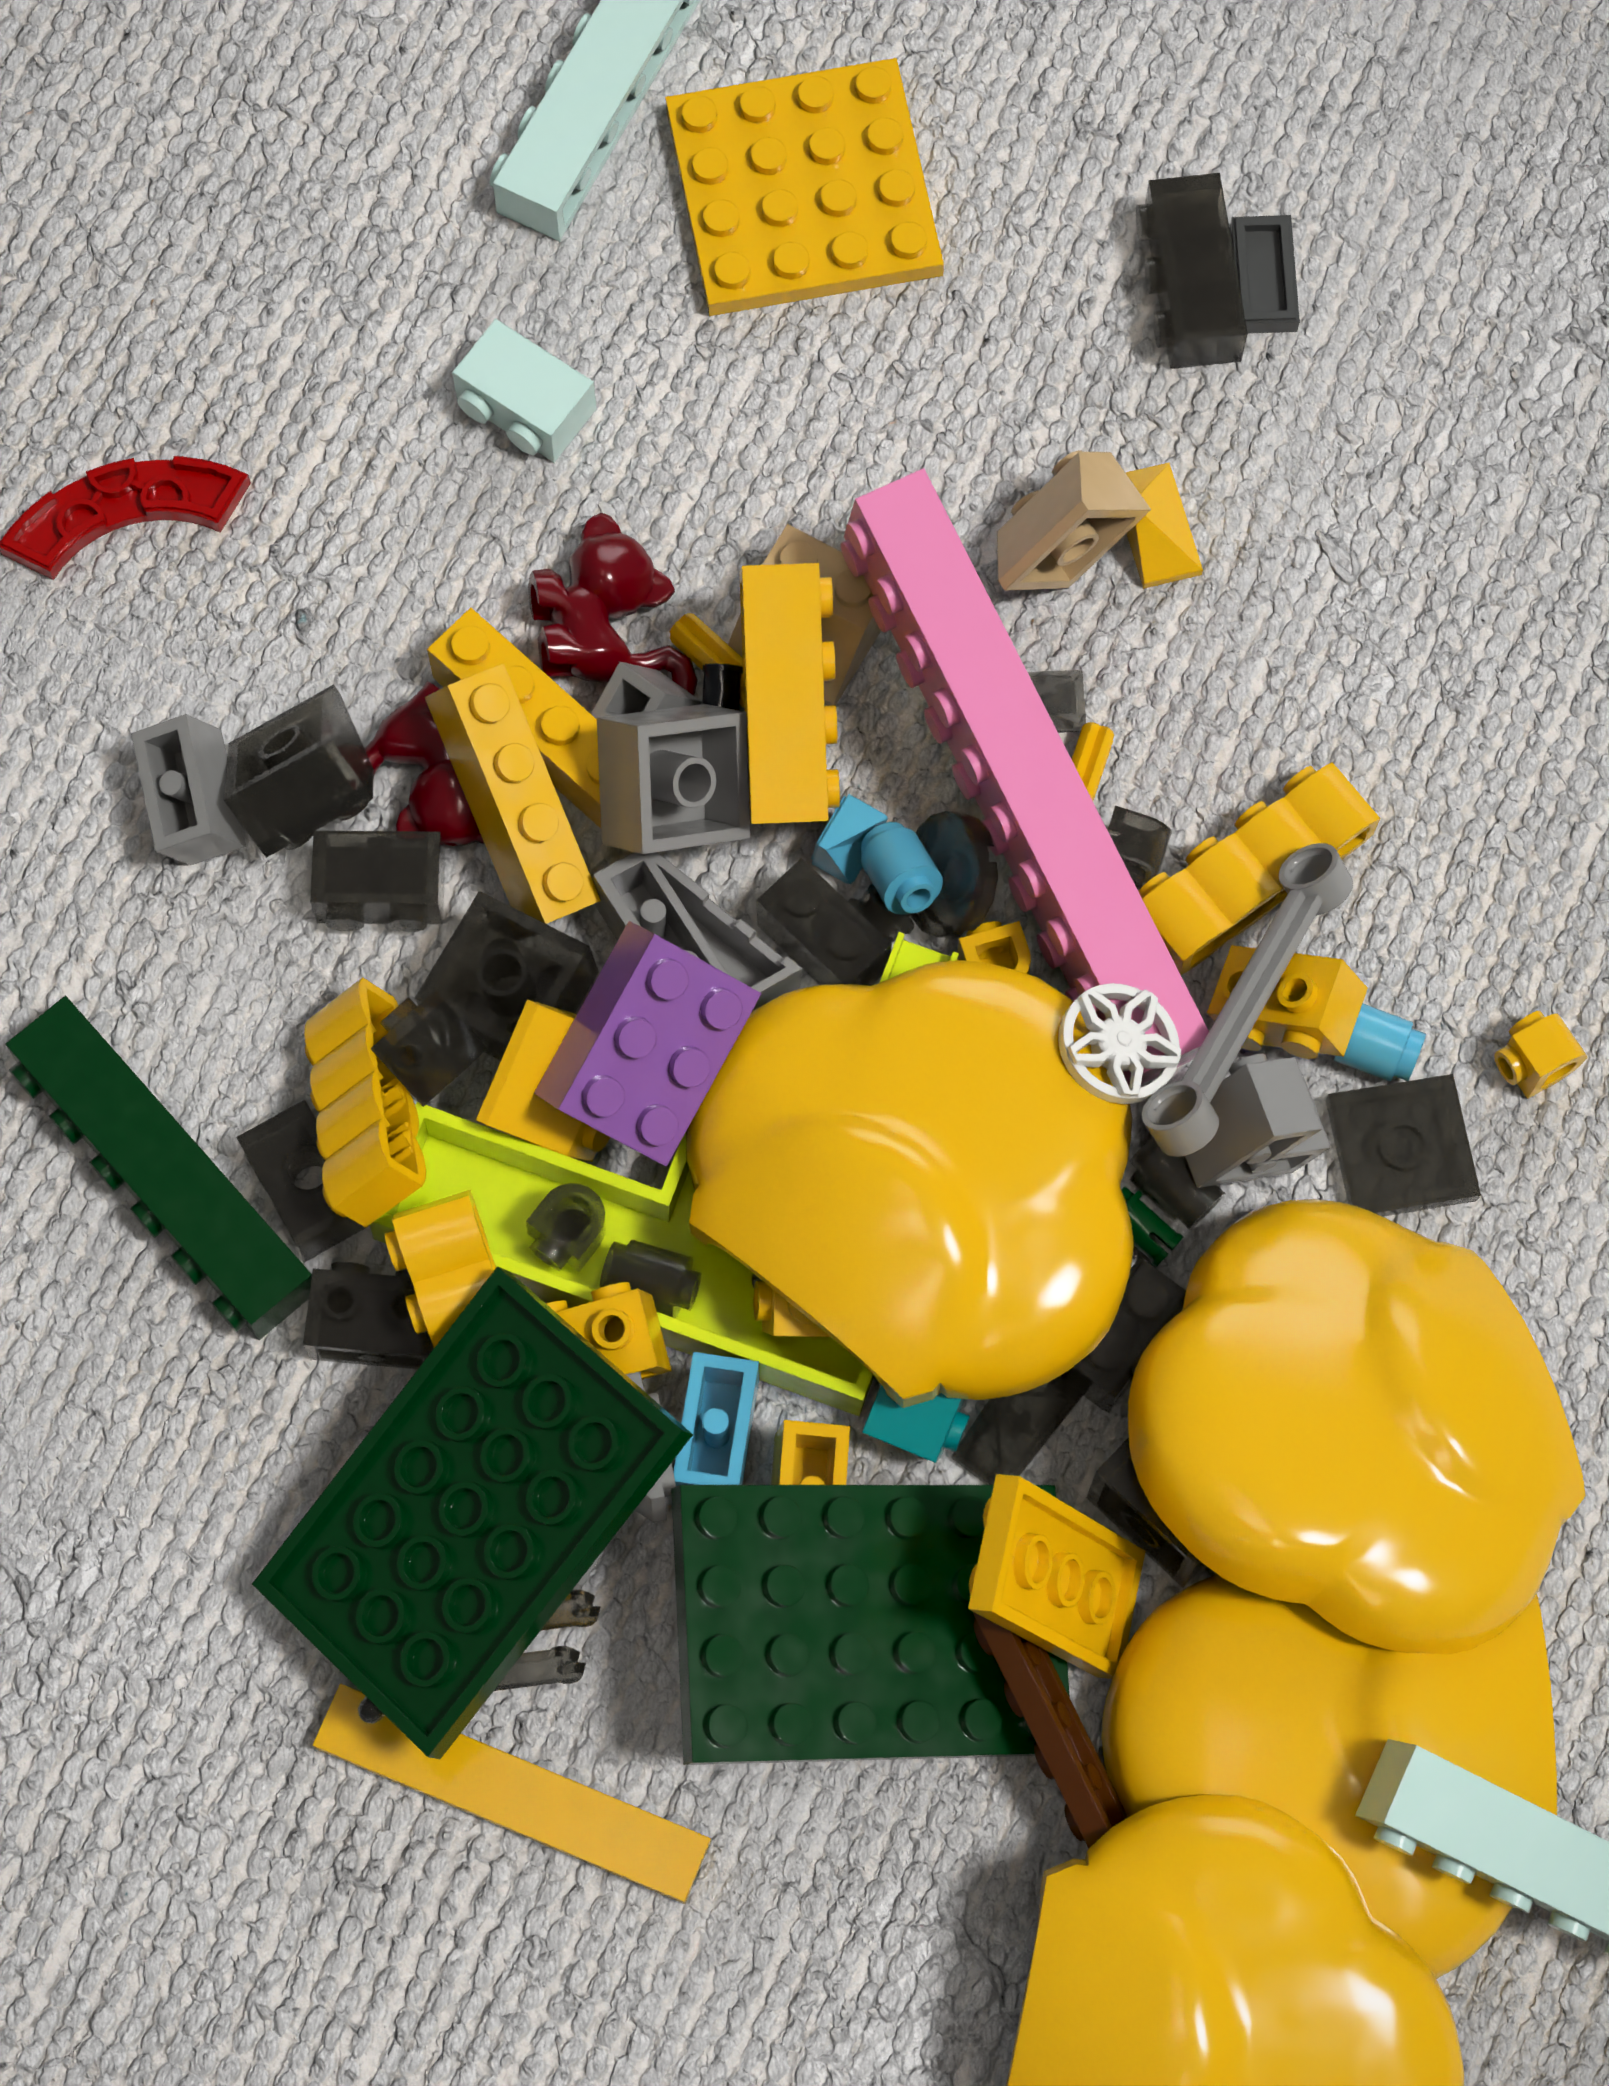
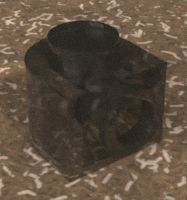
M1115 805L1108 825H1105L1136 888L1140 889L1143 883H1147L1160 873L1172 831L1166 824L1153 817Z
M576 1183L563 1184L551 1190L526 1221L527 1233L535 1239L529 1248L539 1259L557 1271H561L567 1263L580 1272L599 1248L605 1236V1210L600 1197L589 1187Z

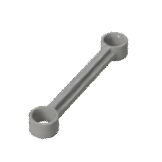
M1325 843L1305 846L1290 855L1282 864L1279 871V880L1287 896L1181 1081L1163 1086L1152 1094L1145 1103L1142 1110V1120L1163 1153L1174 1157L1186 1156L1206 1146L1215 1136L1219 1127V1117L1210 1102L1315 916L1335 909L1351 893L1353 879L1333 846ZM1186 1115V1116H1185L1184 1118H1182L1181 1120L1175 1122V1121H1176L1177 1119H1179L1180 1117Z

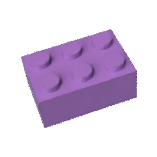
M628 921L534 1094L558 1110L667 1167L762 993L662 937Z

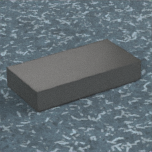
M1291 215L1232 217L1229 228L1238 334L1297 332L1300 319Z

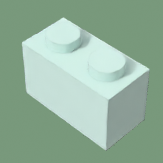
M496 318L452 372L457 403L469 417L483 424L487 421L492 422L504 430L509 440L521 451L529 455H535L538 452L553 463H555L597 410L594 381Z

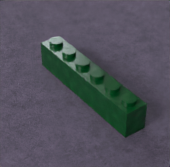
M66 995L5 1044L16 1061V1064L9 1069L11 1075L32 1099L43 1092L57 1108L49 1115V1118L72 1145L83 1138L97 1156L89 1161V1163L113 1192L121 1185H124L138 1202L130 1210L150 1235L156 1238L164 1231L179 1249L170 1256L192 1283L197 1285L205 1278L220 1296L212 1304L235 1332L247 1326L258 1340H261L319 1291L310 1271Z

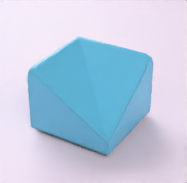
M850 794L847 797L843 796L840 807L836 808L816 842L811 857L813 860L812 865L846 884L853 883L862 869L861 843L864 837L876 826L886 823L888 817Z

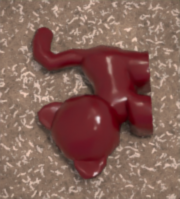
M599 513L592 516L586 522L581 533V543L569 556L570 584L567 588H565L561 576L551 569L534 570L529 577L528 593L533 620L551 621L553 623L542 626L538 636L541 670L548 676H572L585 681L607 683L619 662H624L658 671L662 669L670 671L672 681L695 696L698 680L691 658L670 645L644 653L631 654L625 642L610 625L608 618H621L634 614L640 607L655 608L666 603L675 593V589L671 580L654 568L653 562L645 549L634 538L622 534L619 525L610 515Z
M427 681L423 688L409 702L398 707L381 722L374 739L359 753L352 774L343 777L327 760H320L312 764L309 775L317 788L337 800L365 794L376 771L384 761L423 767L425 770L418 775L411 785L408 805L399 814L396 823L397 839L409 844L425 840L448 846H462L474 842L485 844L425 700L426 696L440 689L431 682Z

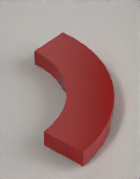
M173 456V460L135 462L134 458L109 463L86 471L87 476L65 486L54 494L50 491L41 497L19 517L0 541V553L54 580L71 558L85 546L111 531L128 525L148 521L171 520L198 524L221 533L251 484L249 475L227 465L183 456Z

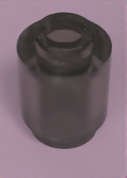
M1153 1137L1129 1161L1137 1169L1129 1180L1172 1223L1179 1220L1189 1230L1195 1227L1226 1194L1218 1185L1197 1188L1186 1157H1174L1163 1153Z
M633 1239L628 1245L614 1241L603 1266L600 1288L611 1284L629 1282L631 1290L638 1288L652 1294L657 1312L676 1318L681 1308L689 1311L692 1309L699 1291L701 1273L692 1270V1256Z

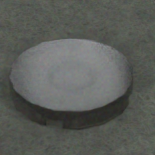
M944 811L931 815L916 831L918 838L942 875V889L928 908L918 913H911L910 916L922 932L936 938L956 939L963 937L961 935L965 931H974L983 923L994 901L998 882L997 862H989L987 846L994 847L990 832L977 817L963 812Z

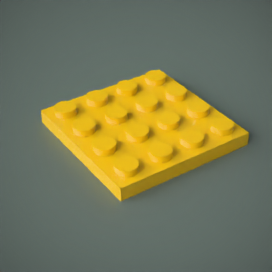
M897 58L665 97L667 117L709 316L943 276L944 262Z

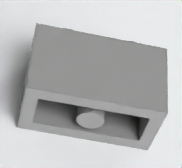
M184 714L131 733L155 852L186 864L194 865L246 847L221 729L188 714Z

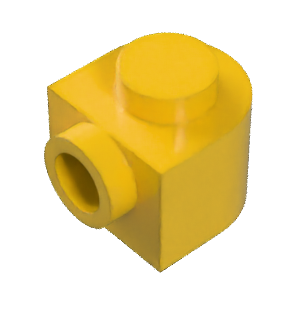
M999 921L982 923L971 928L965 937H961L958 940V960L983 962L1029 974L1031 954L1020 921L1003 926Z
M1540 1010L1527 1015L1514 1024L1509 1030L1511 1038L1507 1045L1494 1054L1496 1065L1502 1076L1511 1085L1517 1084L1527 1099L1559 1082L1575 1071L1587 1059V1054L1560 1015L1555 1013L1545 1017Z

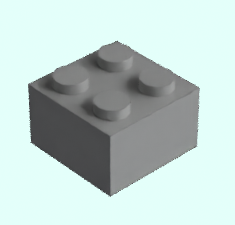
M700 704L597 718L602 844L639 854H648L751 838L746 712Z

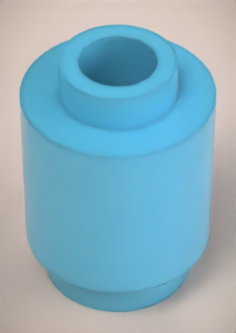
M897 822L880 824L866 834L861 843V864L887 909L895 914L905 915L918 913L928 908L939 895L943 885V878L917 834Z
M1362 1003L1344 1057L1335 1056L1333 1061L1390 1082L1393 1076L1409 1081L1423 1046L1426 1033L1412 1029V1021Z

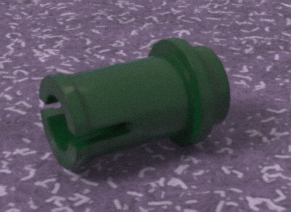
M1124 1186L1121 1190L1132 1224L1134 1246L1152 1262L1151 1264L1154 1267H1158L1168 1256V1253L1151 1239L1149 1235H1155L1171 1251L1184 1236L1181 1233H1177L1140 1200L1144 1195L1140 1190L1134 1194Z

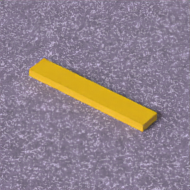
M341 1683L312 1745L319 1751L683 1904H686L711 1843V1838L463 1734L457 1737L441 1759L427 1757L362 1692Z

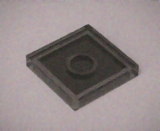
M1453 1074L1328 1094L1325 1101L1348 1204L1361 1207L1384 1217L1478 1201L1481 1193Z

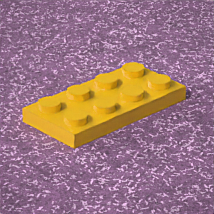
M996 1474L992 1496L988 1499L984 1508L983 1524L985 1529L978 1563L972 1569L969 1579L970 1601L968 1609L1095 1677L1112 1679L1121 1655L1128 1643L1146 1551L1021 1476Z

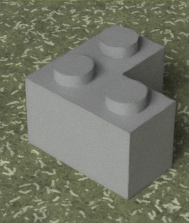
M1255 1054L1234 1062L1229 1069L1230 1075L1222 1081L1210 1102L1219 1117V1127L1215 1136L1206 1146L1185 1157L1197 1188L1293 1173L1330 1149L1329 1140L1295 1057L1267 1061L1265 1054ZM1186 1115L1180 1117V1118L1177 1119L1175 1122L1181 1120V1119L1184 1118Z

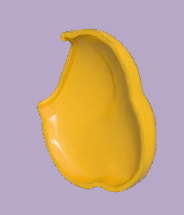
M955 960L925 964L871 986L833 984L800 988L782 994L751 1012L686 1131V1158L695 1190L689 1220L690 1232L705 1246L709 1243L730 1254L839 1343L876 1377L885 1389L887 1396L902 1408L933 1400L940 1393L947 1398L986 1400L1027 1392L1069 1371L1094 1351L1109 1332L1122 1302L1130 1276L1134 1248L1132 1224L1120 1187L1130 1151L1132 1131L1130 1104H1117L1095 1097L1082 1088L1070 1075L1060 1054L1058 1035L1061 1020L1066 1010L1074 1001L1038 977L1003 966L977 961ZM1080 1011L1073 1028L1074 1042L1090 1032L1086 1028ZM1091 1044L1078 1051L1077 1054H1093ZM1103 1066L1099 1068L1086 1067L1096 1078L1113 1086L1107 1075L1106 1068Z
M1319 1199L1288 1200L1251 1211L1228 1227L1196 1262L1189 1277L1183 1310L1163 1326L1146 1347L1136 1366L1128 1400L1129 1448L1139 1484L1158 1517L1187 1550L1219 1576L1242 1589L1274 1600L1305 1604L1350 1637L1360 1642L1391 1651L1454 1654L1472 1650L1499 1635L1520 1616L1537 1594L1549 1568L1560 1528L1572 1516L1586 1496L1583 1474L1574 1440L1550 1373L1524 1319L1487 1264L1473 1250L1447 1242H1436L1369 1210L1342 1202Z
M1215 1573L1213 1576L1178 1592L1159 1605L1145 1619L1123 1651L1105 1699L1101 1734L1104 1764L1107 1775L1123 1805L1127 1817L1158 1803L1196 1795H1239L1260 1800L1281 1810L1319 1835L1343 1858L1361 1889L1372 1917L1397 1933L1430 1967L1436 1979L1456 1969L1470 1959L1497 1932L1513 1907L1492 1898L1490 1893L1494 1884L1474 1875L1471 1884H1467L1432 1868L1436 1855L1416 1846L1411 1856L1375 1840L1373 1837L1378 1827L1355 1816L1387 1740L1391 1739L1417 1745L1557 1815V1770L1551 1682L1541 1609L1537 1594L1509 1627L1493 1639L1472 1650L1454 1654L1404 1653L1360 1642L1341 1632L1305 1604L1279 1601L1258 1595L1236 1586Z
M1196 1795L1172 1799L1138 1811L1110 1828L1087 1850L1085 1859L1073 1858L1043 1871L1039 1891L1040 1905L1035 1941L1006 2086H1464L1463 2059L1455 2020L1442 1988L1430 1967L1397 1933L1372 1917L1361 1889L1343 1858L1319 1835L1281 1810L1260 1800L1239 1795Z

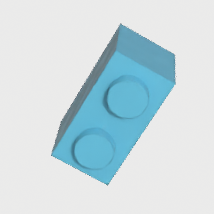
M693 1352L681 1423L693 1436L676 1456L673 1472L676 1486L743 1485L759 1385V1361Z

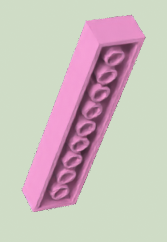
M920 469L856 498L848 524L846 525L844 534L846 541L841 543L845 562L855 577L864 576L873 594L868 599L874 620L882 632L885 633L891 630L901 652L896 654L899 669L911 688L919 686L929 708L924 709L928 727L939 744L947 741L957 761L956 764L952 765L956 783L967 800L975 797L985 817V820L980 822L985 841L995 856L1003 853L1014 875L1008 879L1014 899L1023 912L1032 911L1042 931L1037 934V941L1046 962L1052 969L1060 966L1071 988L1065 991V995L1075 1001L1086 990L1098 985L1111 983L1129 985L1142 991L1145 989L1158 997V1002L1168 1012L1176 1027L1181 1049V1058L1177 1068L1190 1062L1197 1054L1209 1030L925 469ZM1109 999L1116 1005L1118 1014L1120 1008L1127 1003L1123 1000ZM1093 1005L1098 1018L1105 1021V1014ZM1138 1007L1132 1011L1131 1019L1138 1024L1141 1023L1144 1011ZM1154 1021L1152 1027L1145 1032V1034L1158 1033L1161 1035ZM1147 1046L1146 1051L1152 1055H1165V1053L1154 1047ZM1144 1068L1141 1085L1157 1078L1162 1069ZM1127 1070L1123 1074L1129 1086L1131 1072Z

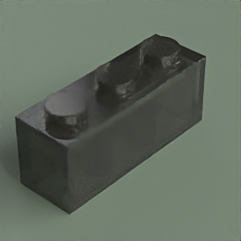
M1220 173L1149 180L1145 204L1136 205V227L1139 241L1149 240L1151 257L1145 258L1144 269L1148 294H1158L1160 311H1155L1153 316L1154 336L1157 347L1167 348L1170 369L1241 362L1248 332Z

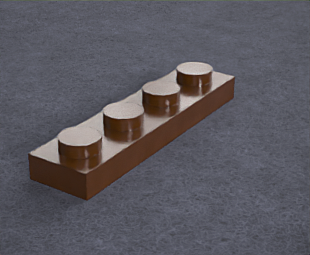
M973 1612L976 1618L973 1623L976 1638L985 1653L995 1657L1006 1679L1004 1681L1006 1699L1013 1712L1018 1717L1025 1718L1036 1741L1034 1753L1038 1765L1047 1778L1055 1779L1066 1802L1064 1812L1068 1826L1079 1841H1085L1089 1849L1110 1828L1128 1818L1123 1805L1047 1651Z

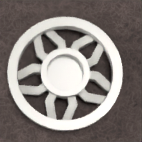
M1115 983L1092 987L1082 993L1069 1006L1060 1023L1058 1035L1059 1049L1068 1072L1087 1092L1108 1102L1132 1104L1147 1100L1169 1082L1181 1058L1179 1037L1171 1017L1158 1002V997L1146 989L1142 991L1129 985ZM1109 999L1123 1000L1127 1003L1120 1008L1118 1014L1116 1005ZM1093 1005L1105 1014V1021L1098 1018ZM1137 1007L1144 1011L1142 1022L1139 1024L1131 1019L1132 1011ZM1080 1011L1086 1028L1090 1032L1074 1042L1073 1028ZM1154 1021L1161 1035L1158 1033L1145 1034V1032L1152 1027ZM1091 1044L1093 1054H1077L1078 1051ZM1147 1046H1152L1165 1053V1055H1152L1146 1051ZM1103 1066L1106 1068L1107 1075L1113 1086L1096 1078L1086 1067L1099 1068ZM1144 1068L1162 1069L1155 1081L1141 1087ZM1127 1070L1131 1072L1129 1086L1123 1074Z

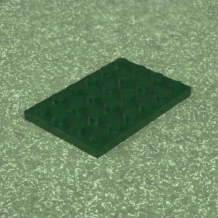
M497 1266L253 1581L252 1585L427 1757L441 1759L693 1434L510 1271Z
M679 1485L672 1488L683 1765L1035 1756L1034 1744L1036 1741L1025 1718L1018 1717L1011 1709L1004 1692V1681L1006 1679L995 1657L986 1654L980 1646L973 1626L976 1618L973 1612L968 1609L970 1601L969 1579L972 1569L978 1563L985 1529L983 1524L984 1508L988 1499L992 1496L994 1485ZM1036 1485L1056 1497L1055 1485ZM1047 1651L1069 1695L1067 1661Z

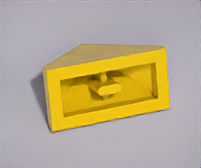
M1170 463L1125 472L1151 508V511L1126 533L1143 589L1202 575L1203 568Z

